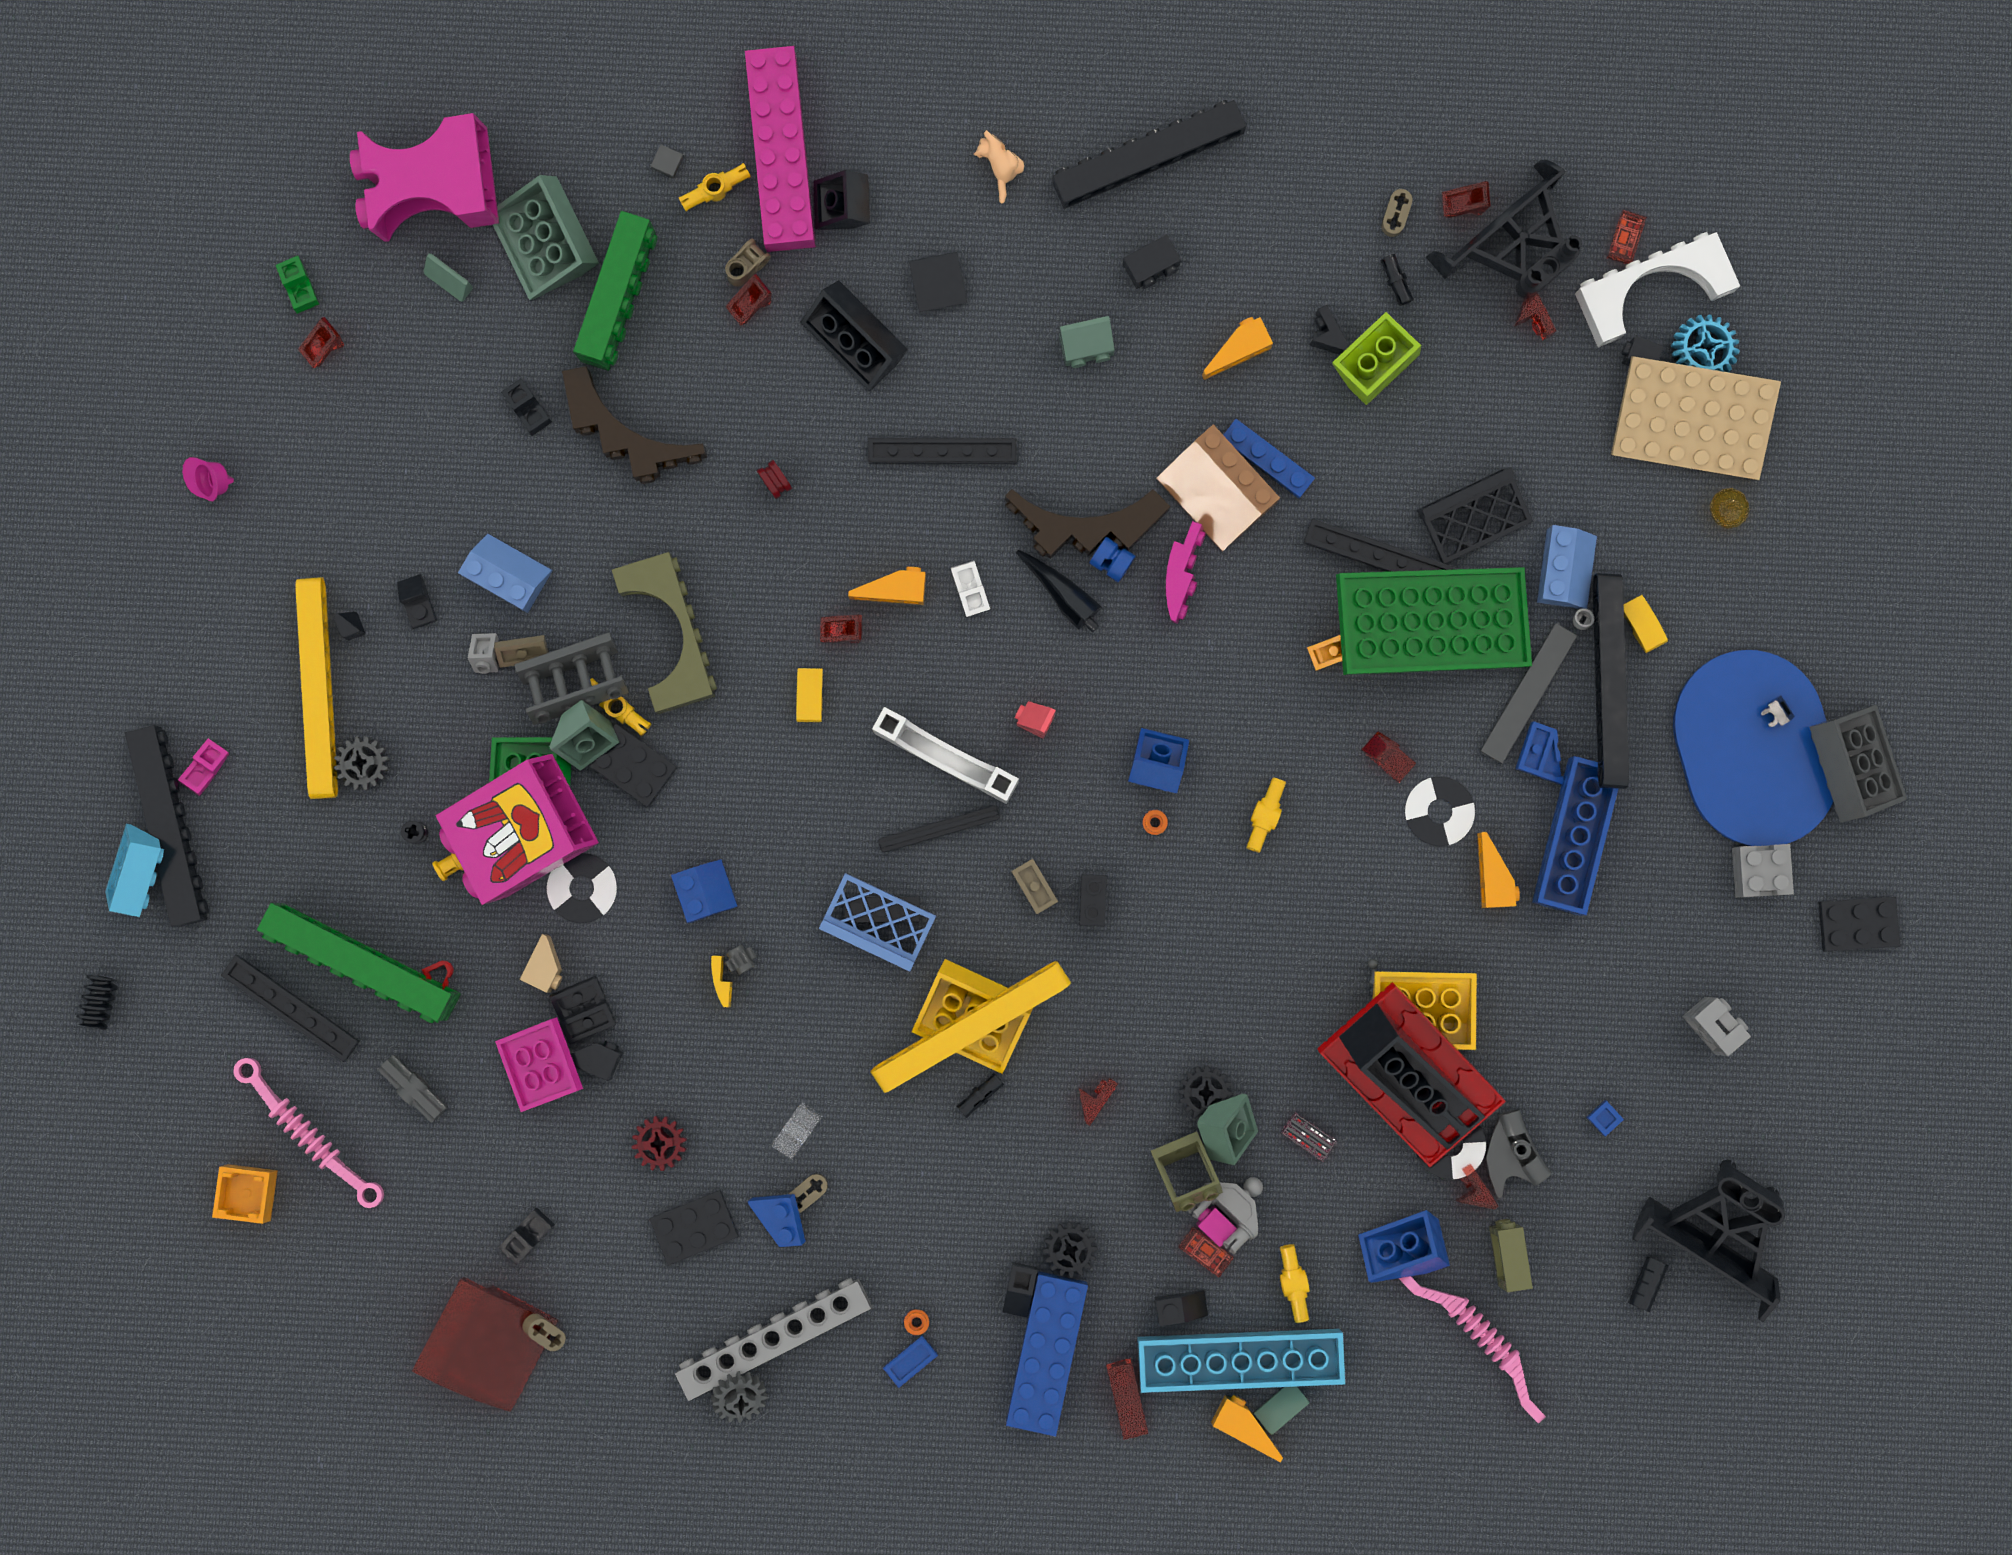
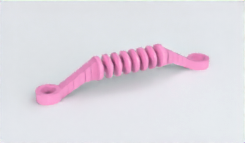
M244 1058L235 1064L234 1076L241 1083H251L255 1087L258 1094L262 1096L261 1098L271 1110L268 1116L272 1119L279 1115L280 1118L276 1124L279 1126L286 1122L287 1125L283 1131L287 1133L294 1130L291 1139L294 1140L301 1137L298 1143L299 1147L308 1144L305 1151L306 1154L313 1151L316 1152L312 1160L322 1159L319 1165L321 1170L328 1167L357 1190V1200L363 1207H376L382 1202L384 1191L381 1185L375 1182L368 1183L361 1179L360 1176L355 1175L356 1173L337 1157L340 1154L338 1149L329 1152L332 1146L331 1142L322 1145L325 1138L324 1135L317 1138L314 1137L318 1131L317 1128L310 1131L307 1130L311 1124L310 1121L303 1124L300 1123L304 1115L301 1113L294 1116L297 1108L295 1106L290 1109L286 1108L290 1100L286 1098L282 1101L274 1094L273 1090L261 1076V1066L258 1061L253 1058ZM246 1063L252 1065L254 1070L249 1078L243 1076L241 1072L243 1065ZM367 1188H372L376 1191L377 1197L374 1202H369L365 1199L364 1193Z
M1411 1276L1399 1278L1414 1295L1440 1303L1449 1312L1448 1315L1451 1318L1459 1315L1456 1324L1460 1325L1466 1322L1463 1331L1468 1332L1473 1329L1474 1331L1470 1338L1474 1340L1480 1337L1477 1343L1479 1347L1488 1345L1484 1353L1488 1355L1495 1352L1492 1357L1493 1362L1502 1359L1499 1368L1505 1370L1512 1377L1520 1405L1538 1424L1546 1417L1529 1399L1519 1351L1513 1350L1509 1353L1508 1351L1512 1344L1508 1342L1501 1345L1504 1340L1503 1335L1494 1338L1497 1329L1487 1330L1490 1325L1489 1320L1480 1323L1483 1317L1482 1313L1473 1316L1476 1307L1473 1305L1466 1308L1469 1302L1466 1297L1463 1298L1420 1286Z

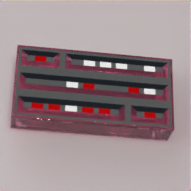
M1295 1112L1281 1132V1134L1322 1162H1324L1337 1142Z

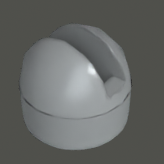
M1579 609L1573 616V625L1577 629L1586 630L1594 623V615L1588 609ZM1582 616H1585L1587 619L1581 624L1579 621Z

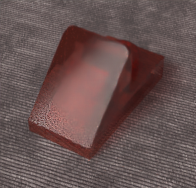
M1484 181L1442 192L1444 216L1450 218L1467 213L1482 215L1491 206L1489 182Z
M755 274L725 307L741 326L746 324L760 308L771 304L772 293Z
M1537 293L1532 298H1524L1514 326L1532 319V327L1536 335H1540L1542 340L1551 337L1556 332V328L1539 294Z
M322 317L298 350L312 368H316L323 363L332 350L344 347V343L329 321Z
M862 615L821 617L820 642H850L858 644L862 640Z
M1379 731L1361 749L1398 783L1416 764L1399 749V744Z
M1108 1078L1107 1081L1103 1079L1094 1090L1097 1093L1095 1098L1078 1087L1085 1123L1089 1126L1118 1085L1111 1078Z
M1468 1164L1462 1168L1466 1176L1460 1178L1466 1188L1471 1187L1472 1190L1456 1199V1201L1490 1209L1498 1208V1204L1473 1166Z

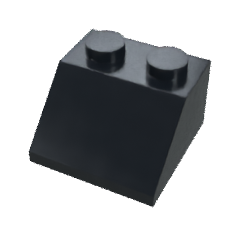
M843 170L813 181L815 229H854L870 223L868 174Z

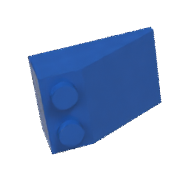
M1427 1210L1358 1235L1368 1280L1371 1283L1427 1274L1450 1266L1439 1219Z

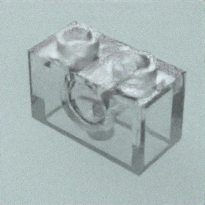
M800 1103L771 1146L792 1160L823 1116L805 1103Z

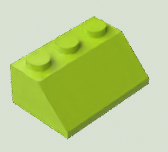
M1385 312L1332 364L1348 388L1367 405L1420 355L1421 345Z

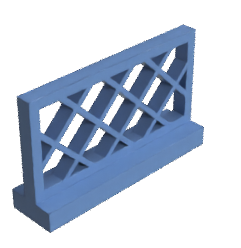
M845 873L819 929L907 971H911L936 915ZM847 880L857 884L860 895L846 898L843 889ZM862 887L869 891L863 893ZM876 893L880 895L883 905L869 909L865 896ZM842 894L843 901L837 902ZM862 897L866 911L852 915L848 902ZM884 898L889 899L893 902L886 904ZM845 903L850 917L839 920L831 916L835 906ZM894 904L903 906L906 916L892 920L888 906ZM885 908L889 922L875 926L871 913ZM907 908L914 911V913L909 914ZM868 914L872 928L862 931L857 928L854 919ZM920 914L929 918L925 928L917 931L914 930L910 917ZM907 919L912 932L898 937L894 923ZM851 920L853 926L845 922ZM891 925L895 938L889 941L880 939L877 929ZM874 931L875 936L869 934L868 932ZM923 932L918 941L916 934ZM914 936L916 948L913 954L902 949L901 939ZM897 942L898 947H896V946H894V945H892V944H890V943Z

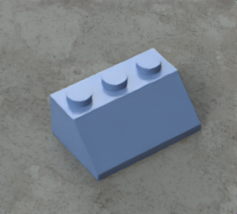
M1552 525L1547 529L1537 603L1587 609L1597 536L1577 528Z
M487 534L470 551L458 573L528 613L553 570Z

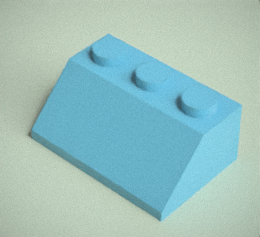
M126 824L105 893L109 911L140 917L142 909H146L148 906L149 894L147 892L149 886L153 887L155 884L157 873L154 870L156 863L160 864L162 861L164 849H161L159 839L131 824Z

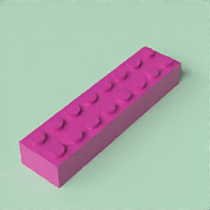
M794 46L745 51L764 246L767 252L816 247Z

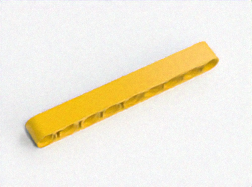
M323 577L297 579L296 604L308 794L310 799L335 798L338 795L337 770L334 769L337 766V762L334 759L336 756L326 585Z
M1054 961L882 1061L870 1073L884 1093L889 1092L1061 992L1071 984V981L1058 961Z

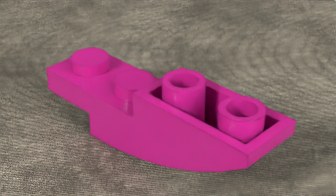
M1194 521L1191 523L1184 544L1174 541L1167 566V605L1170 618L1176 624H1178L1180 619L1184 620L1188 610V605H1185L1188 596H1193L1197 587V582L1194 581L1195 576L1187 571L1188 569L1192 570L1197 558L1194 552L1197 546L1201 547L1206 532H1203L1202 524Z

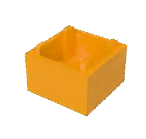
M229 1164L220 1166L212 1218L261 1224L271 1221L278 1170Z

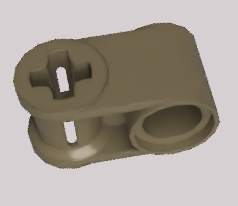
M753 238L748 240L726 264L727 279L733 286H743L771 258L769 253H764L756 245V241ZM735 268H741L744 272L736 277L731 275V271Z

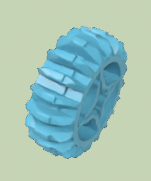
M1698 315L1696 320L1690 318L1686 321L1687 325L1682 324L1679 327L1680 332L1674 334V338L1677 341L1671 344L1672 348L1677 349L1671 356L1674 358L1679 357L1676 364L1730 372L1732 370L1730 364L1734 365L1737 362L1734 355L1739 354L1740 350L1733 347L1739 343V340L1732 339L1736 331L1728 332L1729 323H1725L1722 326L1720 324L1721 317H1718L1713 322L1712 315H1707L1705 320L1702 315ZM1697 331L1696 344L1688 348L1687 343L1690 334ZM1710 332L1716 335L1719 340L1713 339ZM1702 345H1704L1705 348H1712V349H1710V350L1707 352L1706 349H1702V348H1700V347H1701ZM1723 349L1720 363L1714 366L1715 352ZM1691 357L1698 358L1701 362V365L1695 362Z

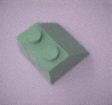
M1109 316L1060 327L1059 340L1065 366L1071 365L1072 368L1085 366L1088 361L1096 360V363L1108 361L1110 356H1114L1115 349Z
M580 700L561 715L549 747L554 753L581 771L618 744L619 740L611 721L583 700Z
M1240 1094L1210 1105L1197 1122L1209 1159L1230 1165L1237 1163L1258 1133L1247 1094Z

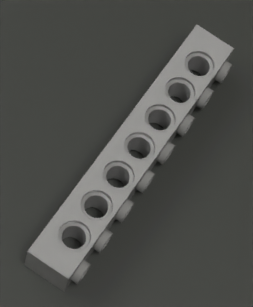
M848 1278L838 1284L839 1289L831 1293L829 1289L815 1295L817 1300L809 1304L805 1300L793 1306L794 1311L787 1315L781 1312L771 1317V1323L763 1327L760 1323L747 1330L748 1335L739 1338L738 1335L724 1341L726 1346L718 1350L714 1346L702 1352L703 1357L696 1361L690 1358L680 1363V1369L676 1371L675 1375L687 1400L690 1401L712 1390L713 1387L719 1386L718 1381H726L728 1374L732 1377H736L738 1371L743 1374L870 1310L872 1304L859 1278L854 1281L852 1278ZM842 1296L846 1298L848 1306L844 1309L837 1308L834 1304L836 1297ZM814 1308H821L825 1312V1318L820 1321L815 1320L812 1317L811 1311ZM793 1319L799 1320L802 1323V1330L799 1332L792 1331L789 1328V1322ZM769 1331L777 1332L780 1337L779 1342L770 1343L766 1338V1333ZM745 1343H753L757 1348V1352L753 1355L747 1354L744 1351ZM724 1354L731 1355L734 1359V1364L732 1366H725L721 1362V1356ZM700 1366L709 1367L711 1376L708 1378L700 1376L698 1372Z

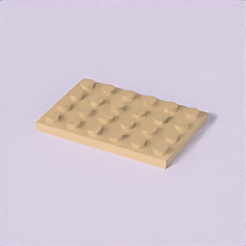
M1631 356L1611 455L1760 480L1781 381Z

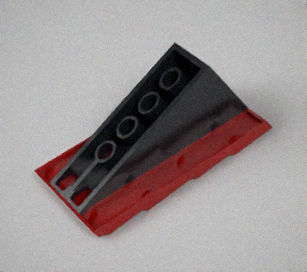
M1393 982L1372 999L1365 1008H1362L1347 1024L1343 1025L1317 1048L1319 1053L1429 1167L1433 1166L1506 1102L1497 1090Z

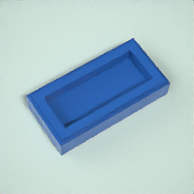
M921 1335L887 1363L883 1369L897 1387L900 1388L935 1359L938 1354L925 1337Z

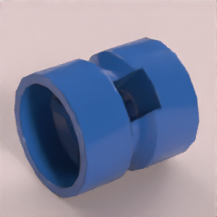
M1106 537L1089 564L1100 571L1106 570L1107 576L1119 582L1136 556L1125 548L1118 549V544Z

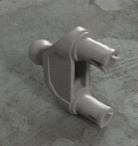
M1256 1177L1248 1178L1244 1182V1190L1237 1184L1220 1182L1223 1193L1219 1194L1212 1201H1202L1195 1204L1194 1208L1188 1210L1190 1214L1193 1211L1194 1214L1192 1216L1198 1219L1211 1204H1215L1237 1225V1229L1223 1242L1226 1249L1231 1248L1229 1252L1235 1254L1248 1239H1255L1258 1235L1256 1204L1251 1197H1256L1262 1193L1263 1184Z

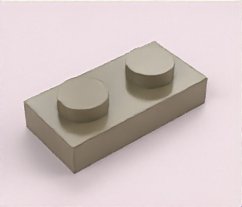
M544 635L495 642L494 645L500 668L515 666L514 664L549 653Z
M1033 859L1011 871L1036 914L1058 902Z

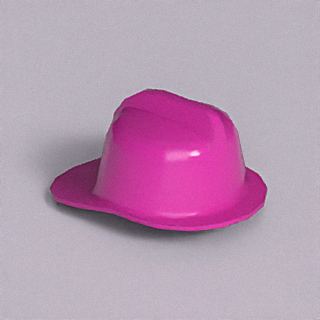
M189 457L183 464L182 473L188 489L191 493L208 501L216 500L217 496L224 494L228 489V485L234 482V478L227 475L221 463L206 462L195 457Z

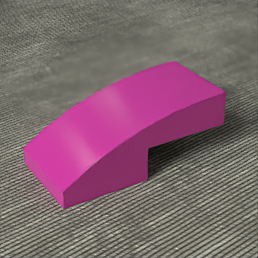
M208 738L192 757L193 762L180 776L178 781L200 796L223 765L229 752Z

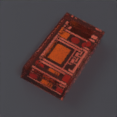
M1622 210L1607 258L1624 264L1633 262L1647 217Z
M1195 1227L1191 1228L1178 1246L1218 1278L1234 1258Z

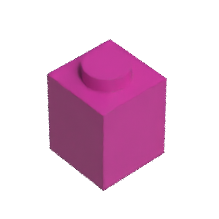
M1214 1206L1210 1209L1207 1208L1199 1216V1221L1196 1223L1219 1247L1237 1229Z

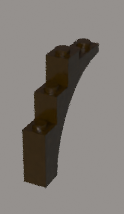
M587 366L562 371L574 431L582 436L594 434L595 430L599 429L603 454L606 457H610L611 460L622 459L625 457V454L629 453L632 474L636 482L640 481L641 484L654 482L655 478L661 477L659 467L663 466V469H672L678 467V463L698 464L702 462L703 458H707L706 448L703 443L692 445L665 444L647 439L625 427L603 405Z
M1013 489L1005 495V500L1007 501L1005 506L1014 515L1019 513L1025 519L1023 524L1032 533L1035 530L1038 532L1033 537V542L1035 543L1033 548L1042 557L1047 555L1050 559L1071 538L1074 540L1072 545L1081 554L1085 551L1090 555L1109 535L1113 537L1111 540L1118 544V549L1125 548L1129 551L1171 507L1152 489L1139 501L1120 511L1103 516L1079 518L1045 511L1026 501Z

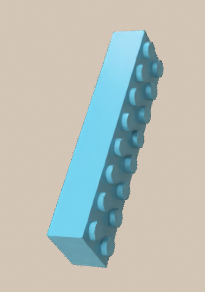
M1340 1329L1137 1337L1139 1388L1141 1393L1345 1384L1343 1332Z

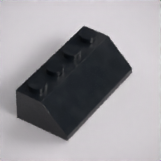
M839 280L821 291L800 321L868 391H871L893 370L908 351Z

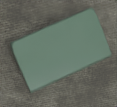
M433 254L427 255L424 274L456 299L463 302L472 291L473 286Z
M1297 1386L1283 1387L1253 1414L1270 1435H1273L1310 1402Z

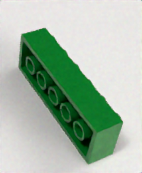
M624 211L620 212L573 350L582 363L606 371L610 370L611 365L614 366L618 358V351L616 349L618 343L623 342L625 338L626 328H624L626 320L632 317L634 310L632 302L634 296H638L640 293L642 272L646 273L649 267L650 259L647 257L650 249L654 250L658 236L655 235L656 232L649 219Z

